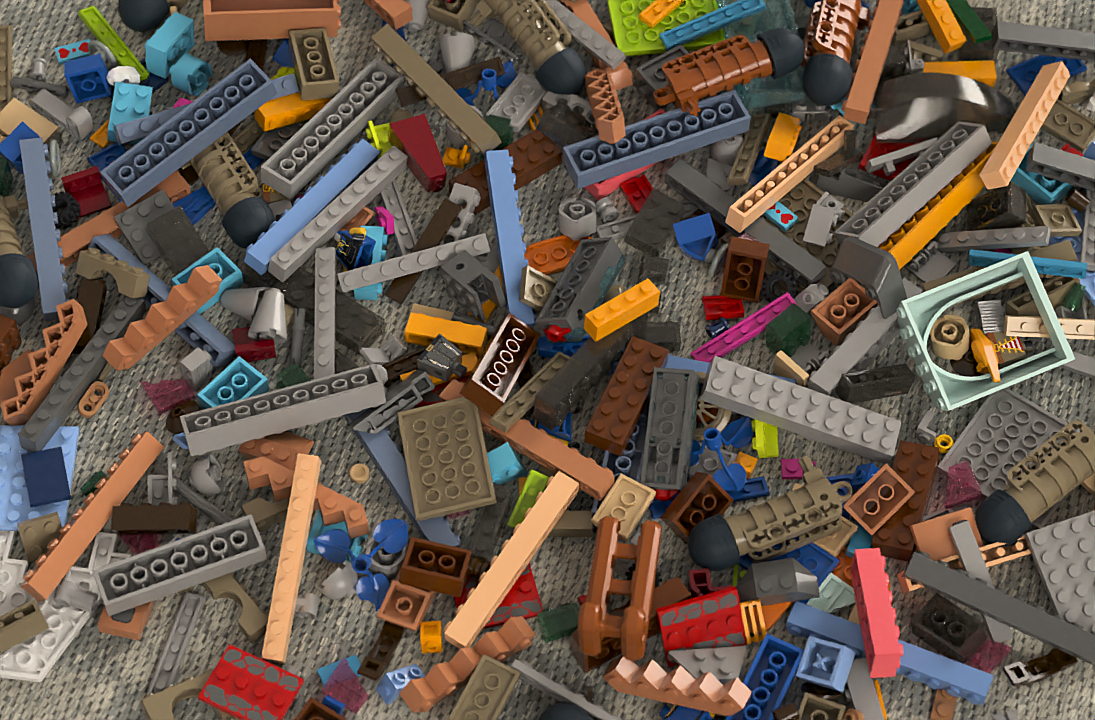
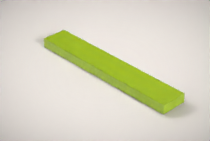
M95 6L78 11V16L96 39L112 52L119 67H134L140 75V81L148 79L149 73Z

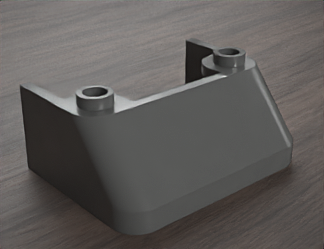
M853 236L843 240L829 273L835 290L849 278L855 280L858 284H864L866 295L868 298L878 302L882 317L886 319L897 311L901 301L907 299L896 259L891 253Z

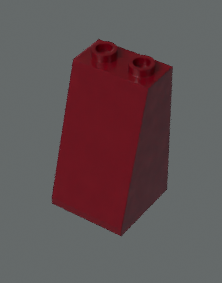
M425 113L390 123L389 143L392 147L395 146L408 156L407 167L427 192L432 191L436 193L441 191L446 184L447 172Z

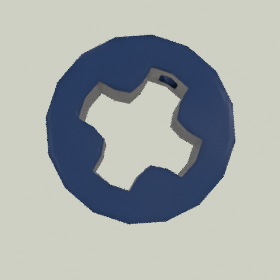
M724 317L719 318V321L711 325L707 324L705 326L706 333L711 340L730 328Z

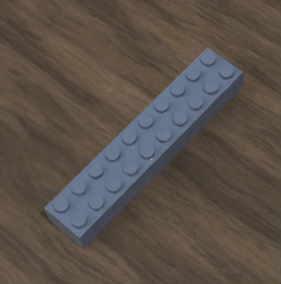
M249 59L100 171L105 182L124 204L129 207L278 94L272 80Z
M732 90L699 101L698 106L701 111L697 112V116L691 115L688 111L683 113L679 108L625 126L626 136L615 144L599 140L598 135L563 147V162L577 189L747 132L749 131L751 117L736 91Z

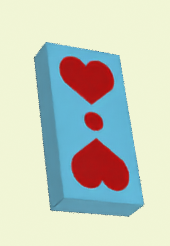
M90 39L54 48L59 65L65 64L66 61L91 56L88 51Z
M779 201L763 213L784 232L798 221V217Z

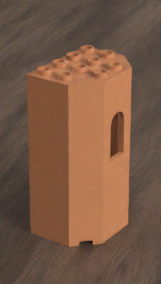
M203 0L205 41L289 38V31L326 28L328 37H337V29H341V20L338 18V16H341V5H337L340 3V0Z

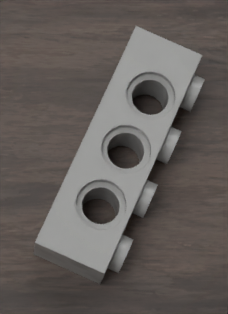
M550 91L543 97L542 110L546 114L554 115L563 123H570L577 130L586 131L592 137L599 135L594 123L595 118L592 114V107L588 101L574 94L559 95Z
M454 183L449 200L459 206L462 203H467V206L460 211L455 221H461L460 225L454 228L452 224L440 245L447 244V241L451 238H454V241H458L468 237L467 229L474 220L473 212L475 206L479 205L481 198L477 189Z

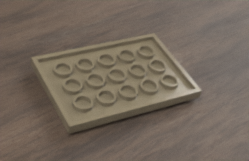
M465 397L397 413L417 522L497 503L477 405Z

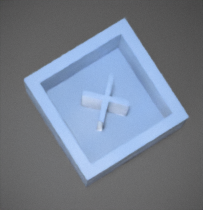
M809 636L796 676L806 682L843 692L856 652L846 646Z

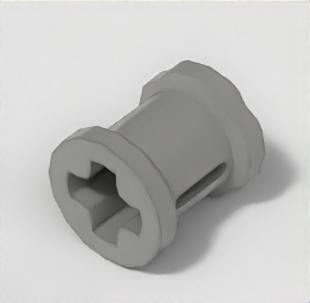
M42 58L32 59L30 64L32 72L29 77L34 78L36 81H45L47 61Z

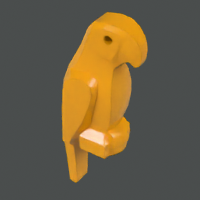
M972 328L969 331L970 345L974 358L978 363L976 367L977 372H990L993 382L1000 383L999 362L993 342L979 328Z

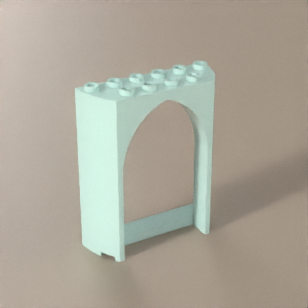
M1028 251L903 300L897 308V320L901 329L899 331L900 336L908 345V354L915 361V370L924 382L923 389L925 393L930 396L934 405L940 410H952L1075 360ZM1024 277L1054 348L1000 369V383H994L990 373L975 377L959 376L939 368L931 361L927 352L928 335L934 322L944 310L957 303Z

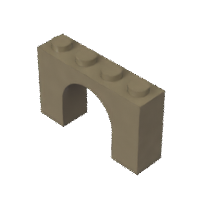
M539 465V473L555 477L556 474ZM566 510L547 537H592V511Z
M208 669L196 677H189L178 685H170L159 693L147 695L141 700L142 711L146 719L175 720L172 713L175 706L184 699L198 698L214 669ZM212 707L218 720L237 719Z

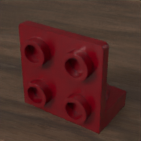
M97 166L61 178L65 193L67 192L72 195L80 205L81 212H78L80 214L79 218L112 207Z
M250 326L232 330L237 358L240 356L247 363L277 358L274 339H259L258 342L248 337Z

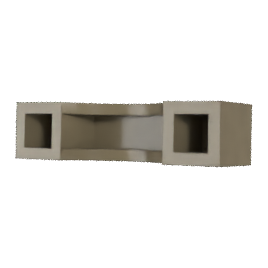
M89 248L79 253L77 274L88 279L103 278L108 271L117 282L118 292L131 298L146 297L150 274L143 272L142 268L132 267L126 261L116 260L114 256L109 254H102L96 248Z
M258 497L241 505L244 516L252 515L258 531L262 532L268 529L269 525L276 522L282 523L286 520L290 498L281 503H271Z
M233 572L203 582L202 586L214 600L229 598L237 601L242 606L243 611L238 620V625L241 632L251 643L266 634L269 614L259 609L257 600L253 596L250 598L247 595L245 586L241 582L237 583L235 581Z

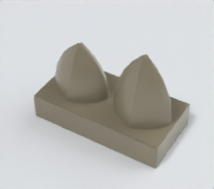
M910 41L912 60L924 57V62L942 61L944 51Z

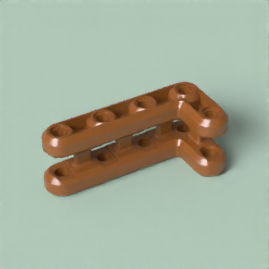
M605 516L599 520L587 598L579 610V648L584 655L596 656L601 653V641L604 639V636L621 638L622 655L627 660L638 661L644 657L662 526L657 521L646 520L641 524V535L638 536L637 545L621 544L618 542V531L621 529V522L616 517ZM617 558L635 561L636 569L633 572L631 581L613 578L612 571ZM611 594L630 597V606L624 610V617L607 614V604L610 603Z

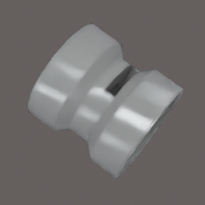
M602 198L595 204L596 212L600 214L604 224L618 218L619 212L613 207V202L610 198Z

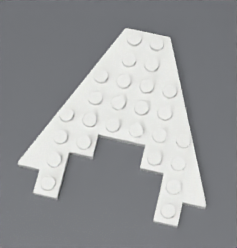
M0 530V616L34 600L21 587V584L25 581L23 577L27 573L28 561L10 559L17 531ZM98 532L88 568L72 566L65 575L64 580L73 582L81 589L98 594L99 598L96 608L102 602V597L96 584L93 570L132 557L130 554L115 553L118 541L117 534ZM60 584L56 586L46 600L38 602L35 599L49 629L0 653V677L41 682L95 610L89 612L73 606L66 608L56 604L53 598Z

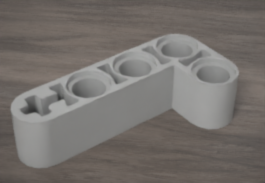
M46 89L40 90L29 100V104L33 109L44 117L52 119L54 124L66 129V132L71 136H76L79 139L78 141L84 139L94 130L91 115L83 106H79L74 110Z

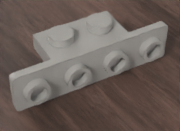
M168 452V475H148V503L152 505H159L161 502L177 505V497H173V490H177L176 477L172 478V470H176V458H172V452Z

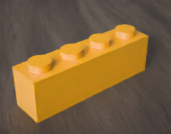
M916 0L944 54L961 48L966 38L946 0Z
M994 61L924 62L921 80L922 90L935 91L937 89H946L947 91H952L954 89L972 90L976 88L989 90L995 87L997 76Z
M300 92L268 100L255 110L254 119L263 131L266 132L311 119L331 98L301 100Z
M779 112L763 156L784 162L787 156L790 157L792 155L802 128L799 125L800 118Z
M647 278L585 314L584 330L595 342L658 306L660 290Z
M411 312L405 329V342L427 346L431 344L438 334H441L458 348L462 354L466 355L475 352L476 357L481 356L487 340V328L480 325H470L461 321L426 316L422 313Z

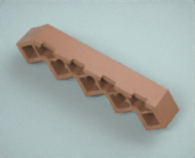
M558 0L559 3L613 44L608 32L605 31L597 14L594 13L587 0H577L575 2ZM583 47L585 53L591 54L595 68L610 71L616 91L633 85V74L628 69L625 61L612 70Z
M595 68L584 75L586 95L589 96V105L592 107L599 140L615 144L626 136L624 115L610 71Z
M208 265L194 268L187 283L173 286L166 301L152 304L145 319L131 322L123 338L108 342L102 356L116 371L129 369L219 291L222 279Z
M75 299L56 306L60 323L42 330L46 347L29 353L32 371L14 378L18 396L0 402L4 420L11 426L26 424L43 403L85 330L87 321L84 309Z
M263 456L243 461L250 490L270 485L275 502L290 498L294 471ZM317 483L313 511L320 510L324 527L345 522L350 539L369 534L368 520L362 504Z
M522 616L510 617L499 631L485 633L474 647L461 648L449 662L436 664L424 678L410 680L399 694L413 713L427 712L433 705L447 696L454 695L458 689L468 684L483 654L504 663L507 658L518 651L528 648L536 634Z
M623 655L611 662L603 676L617 692L729 717L744 708L752 693L738 678L723 686L709 671L694 679L681 665L666 673L653 659L639 667L632 660H627Z

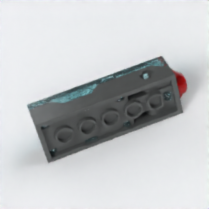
M612 237L581 240L535 321L550 344L580 342L586 333L584 330L585 314L601 306L626 260Z
M654 367L640 483L656 491L655 500L669 501L676 494H679L688 483L700 376L694 370Z

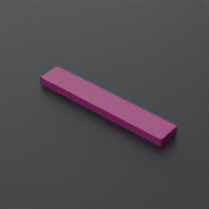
M787 292L697 348L690 355L694 360L708 363L712 361L714 356L722 358L797 311L799 306Z

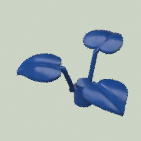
M509 61L503 64L505 74L501 76H496V71L493 69H485L482 72V80L478 81L474 95L466 87L454 91L468 105L473 106L472 99L477 97L482 86L486 91L493 90L496 102L498 100L496 86L507 88L517 77L513 63ZM492 123L493 126H495L498 129L510 130L500 125Z
M748 416L728 424L721 433L716 428H708L703 434L705 440L701 441L702 446L695 439H691L688 467L694 466L699 462V454L704 452L705 446L711 451H717L723 469L716 471L713 479L727 492L741 490L746 484L747 475L745 469L738 463L726 466L720 447L723 442L726 446L731 444L735 448H741L752 441L753 431Z
M388 519L379 523L373 532V537L379 544L368 555L360 554L357 557L354 556L352 550L348 549L351 545V539L345 531L331 529L317 536L314 539V544L327 560L333 563H342L347 559V553H349L354 571L368 575L358 580L356 593L361 600L372 602L377 612L389 590L390 583L384 574L377 573L372 575L368 571L372 564L371 557L382 546L388 553H398L403 550L408 540V524L400 519Z

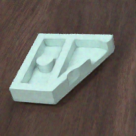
M830 573L819 587L820 598L810 599L806 605L833 614L856 602L853 588Z

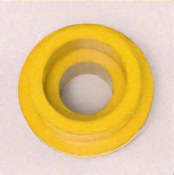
M946 434L936 437L934 441V447L940 448V453L947 454L954 444L952 438ZM940 443H946L947 446H942Z

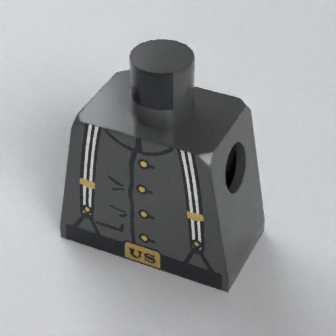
M441 334L437 335L417 359L418 370L426 371L428 375L443 381H447L452 374L462 378L467 371V368L461 365V351Z

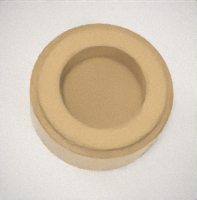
M362 463L353 465L349 472L351 480L355 483H364L370 477L369 468Z

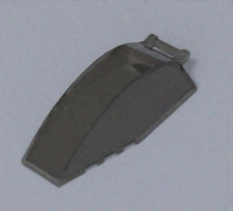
M916 73L897 77L878 85L872 101L873 108H870L867 119H876V140L878 143H922L934 138L938 140L958 121L981 124L985 126L988 133L997 131L998 134H1002L1005 132L1016 111L1011 100L994 88L977 80L946 73Z

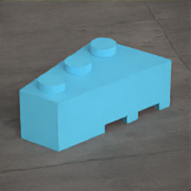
M508 442L487 453L494 487L528 474L519 455Z

